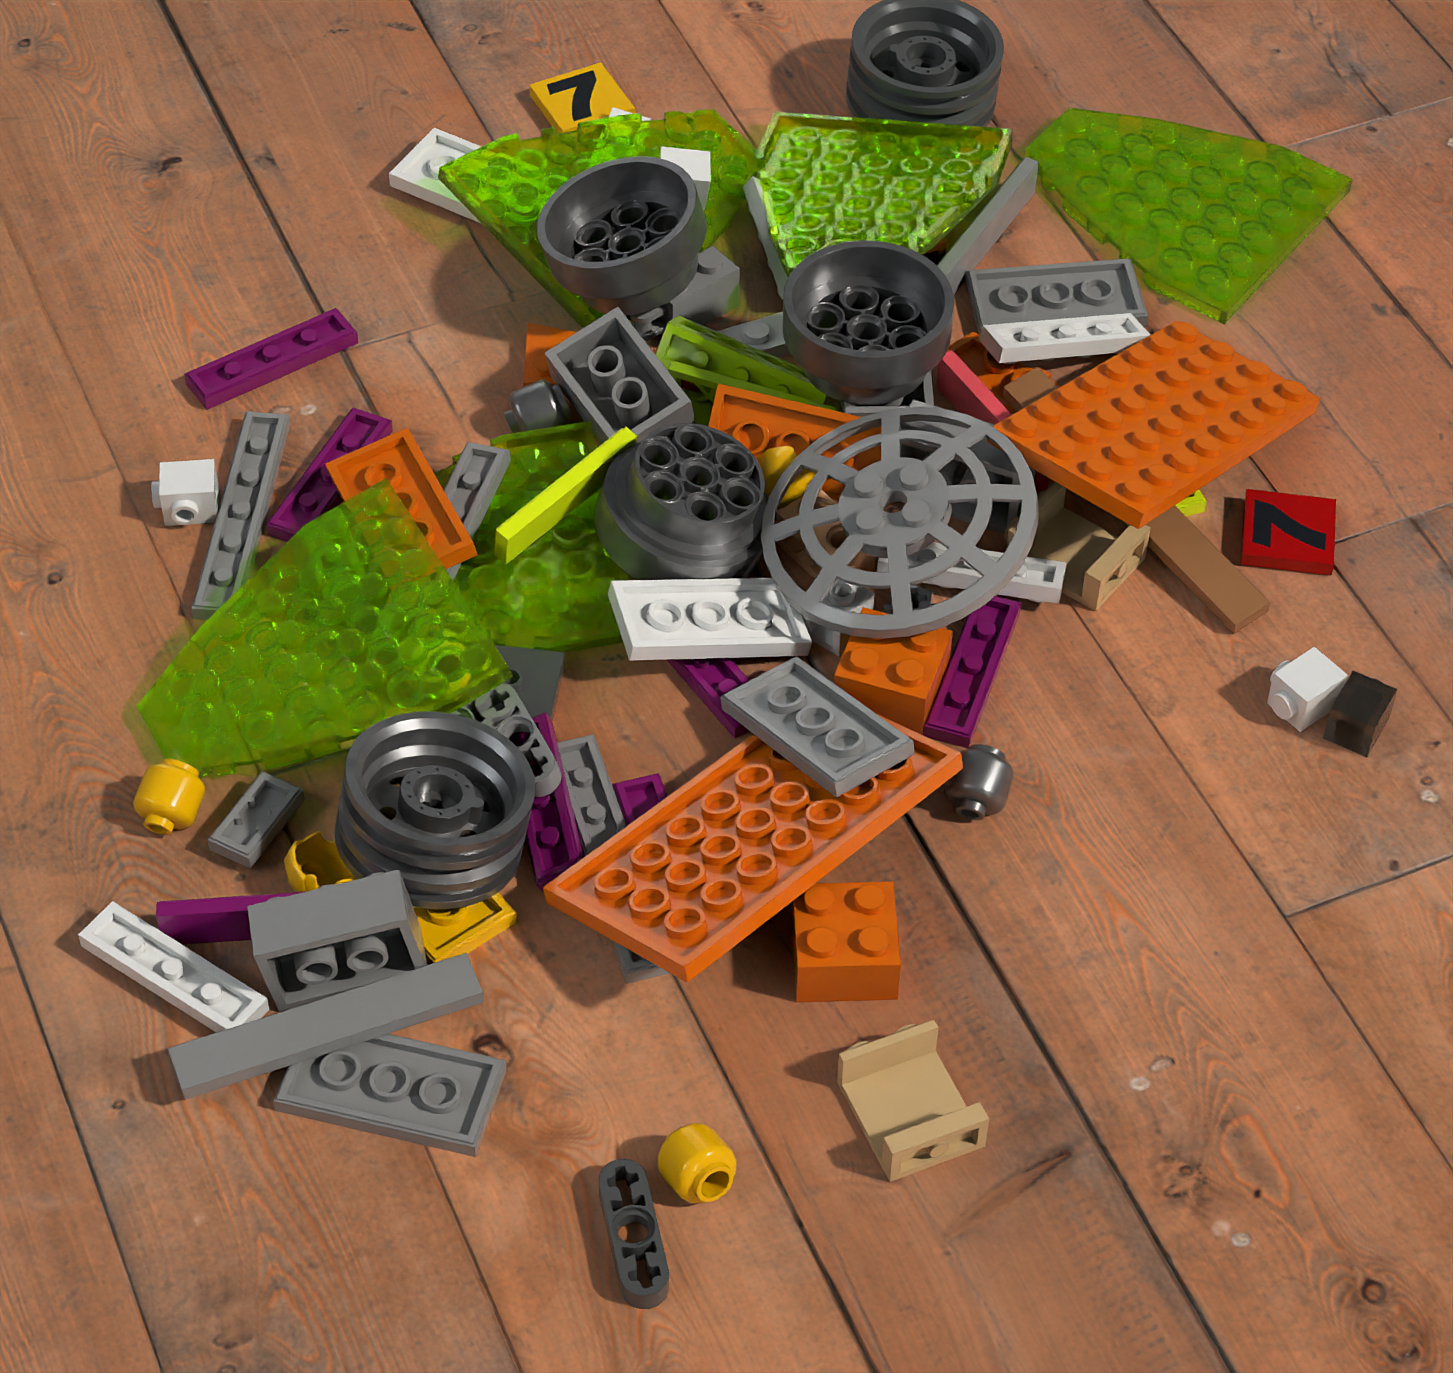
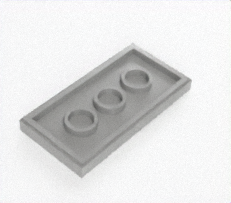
M1131 258L966 271L965 283L979 335H981L983 325L1131 313L1143 327L1147 325L1148 314Z
M797 656L720 697L724 712L836 798L915 754L912 739Z
M386 1034L288 1066L273 1102L275 1111L476 1157L507 1072L506 1060Z

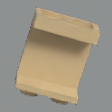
M1055 482L1046 492L1042 490L1037 494L1039 502L1038 526L1033 545L1027 557L1066 562L1065 578L1061 593L1096 612L1146 558L1151 527L1144 525L1140 529H1136L1130 525L1118 537L1064 508L1066 488ZM1018 516L1010 522L1005 531L1004 539L1007 541V547L1016 532L1019 521Z
M935 1020L920 1025L910 1024L903 1026L892 1035L872 1042H858L850 1046L846 1051L839 1053L837 1083L889 1182L981 1149L986 1145L989 1117L980 1102L966 1106L936 1052L938 1026Z

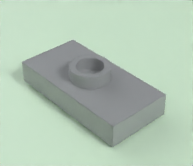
M262 771L207 839L209 850L251 869L305 800L303 789Z

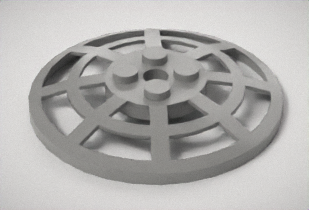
M911 407L890 409L865 415L835 428L801 452L782 473L769 496L763 514L761 542L764 560L776 588L786 601L807 619L827 629L851 636L879 639L908 637L933 631L961 620L984 606L1006 587L1023 565L1033 545L1038 526L1039 502L1032 472L1022 453L1008 437L990 424L967 414L941 408ZM912 421L942 422L967 429L957 436L949 438L945 435L929 431L900 430V423ZM881 426V434L855 442L832 458L821 455L824 451L846 438ZM985 437L990 439L1009 456L1018 474L1020 485L991 484L983 463L968 448ZM903 441L923 442L940 447L924 461L900 457V442ZM881 445V461L875 462L860 471L843 464L858 453ZM957 456L970 469L976 484L947 486L946 480L939 470ZM804 468L817 472L804 492L799 515L774 524L778 506L791 483ZM828 478L846 485L840 495L839 503L813 510L817 495ZM977 501L974 517L963 535L948 526L952 513V503ZM993 501L1021 503V514L1016 532L1006 551L995 562L976 546L989 523ZM891 503H906L903 509L898 512L888 513L884 511ZM840 521L847 538L831 556L819 543L814 527ZM797 533L801 534L808 554L822 568L806 592L796 585L785 571L775 546V542ZM935 540L948 549L933 560L908 569L907 555L921 551ZM862 551L871 556L888 558L889 572L863 571L848 565L858 552ZM960 560L966 562L982 575L973 585L952 598L930 607L913 611L910 585L936 577L955 566ZM837 579L864 588H891L893 614L872 615L853 613L831 607L822 601Z

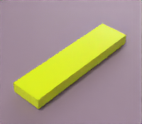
M627 427L621 428L497 527L494 555L506 565L602 488L611 463L622 451L636 444L637 435Z

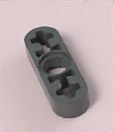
M617 1159L605 1165L600 1172L599 1198L621 1295L629 1305L635 1308L650 1309L661 1304L668 1295V1264L646 1172L635 1161ZM626 1180V1184L630 1187L631 1205L622 1207V1198L619 1188L616 1187V1181ZM639 1223L648 1229L649 1234L646 1239L639 1243H628L620 1238L618 1232L626 1224ZM645 1259V1267L648 1278L652 1280V1287L642 1288L641 1283L637 1281L636 1261Z

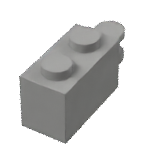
M714 246L707 248L697 254L698 268L693 280L686 289L673 300L656 309L630 315V318L633 320L631 324L644 341H647L664 333L667 323L679 315L701 325L711 322L739 306L740 268Z

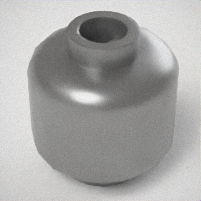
M544 379L513 391L509 396L511 410L504 412L514 437L523 434L526 441L533 445L563 433L568 426L567 418L572 416L559 384L552 386Z
M974 744L969 749L960 751L963 769L946 782L944 793L947 800L956 806L957 814L970 820H982L985 815H994L1001 812L1006 804L1014 777L1013 769L1006 761L1005 754L994 747L982 744Z

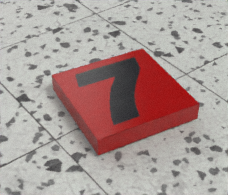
M1246 489L1240 565L1332 575L1335 551L1336 499Z

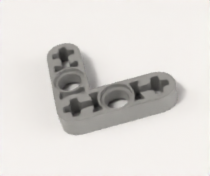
M494 683L441 711L476 720L475 716L480 714L483 720L481 723L497 730L508 739L518 732L530 733L528 740L523 745L518 746L528 762L535 758L540 769L543 771L540 776H534L535 797H543L552 793L560 784L562 777L560 767L519 695L511 685ZM502 703L505 706V708H503L500 711H496V709L494 708L497 704Z

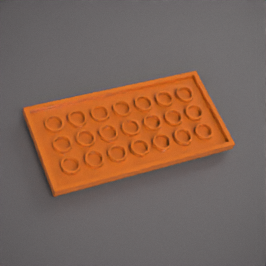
M1176 320L992 427L1008 437L1022 453L1029 467L1136 529H1140L1316 413L1321 398L1309 392L1303 384L1287 380L1275 374L1266 364L1259 361H1251L1238 354L1229 344L1214 341L1201 334L1194 325ZM987 439V443L1003 451L1001 447Z
M880 716L913 740L915 754L836 798L753 734L545 885L543 890L546 903L688 983L963 769L962 754Z

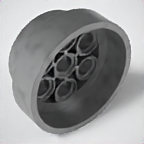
M645 156L607 161L572 177L548 199L537 223L538 239L555 280L566 290L580 295L584 302L592 309L607 314L616 307H619L625 316L656 309L673 300L686 289L696 274L698 268L697 254L704 243L707 231L706 217L691 176L682 167L673 162Z
M866 240L831 245L806 257L789 275L783 296V338L789 352L802 366L808 380L822 393L836 400L858 405H877L892 402L914 391L922 383L926 373L931 371L946 354L952 333L953 290L947 277L938 266L925 256L909 248L887 242Z
M675 423L657 428L645 436L641 442L622 451L608 468L594 512V523L599 540L612 560L637 580L748 578L755 570L763 552L761 542L762 520L769 499L768 495L764 492L765 480L763 471L756 458L742 443L718 429L694 423Z

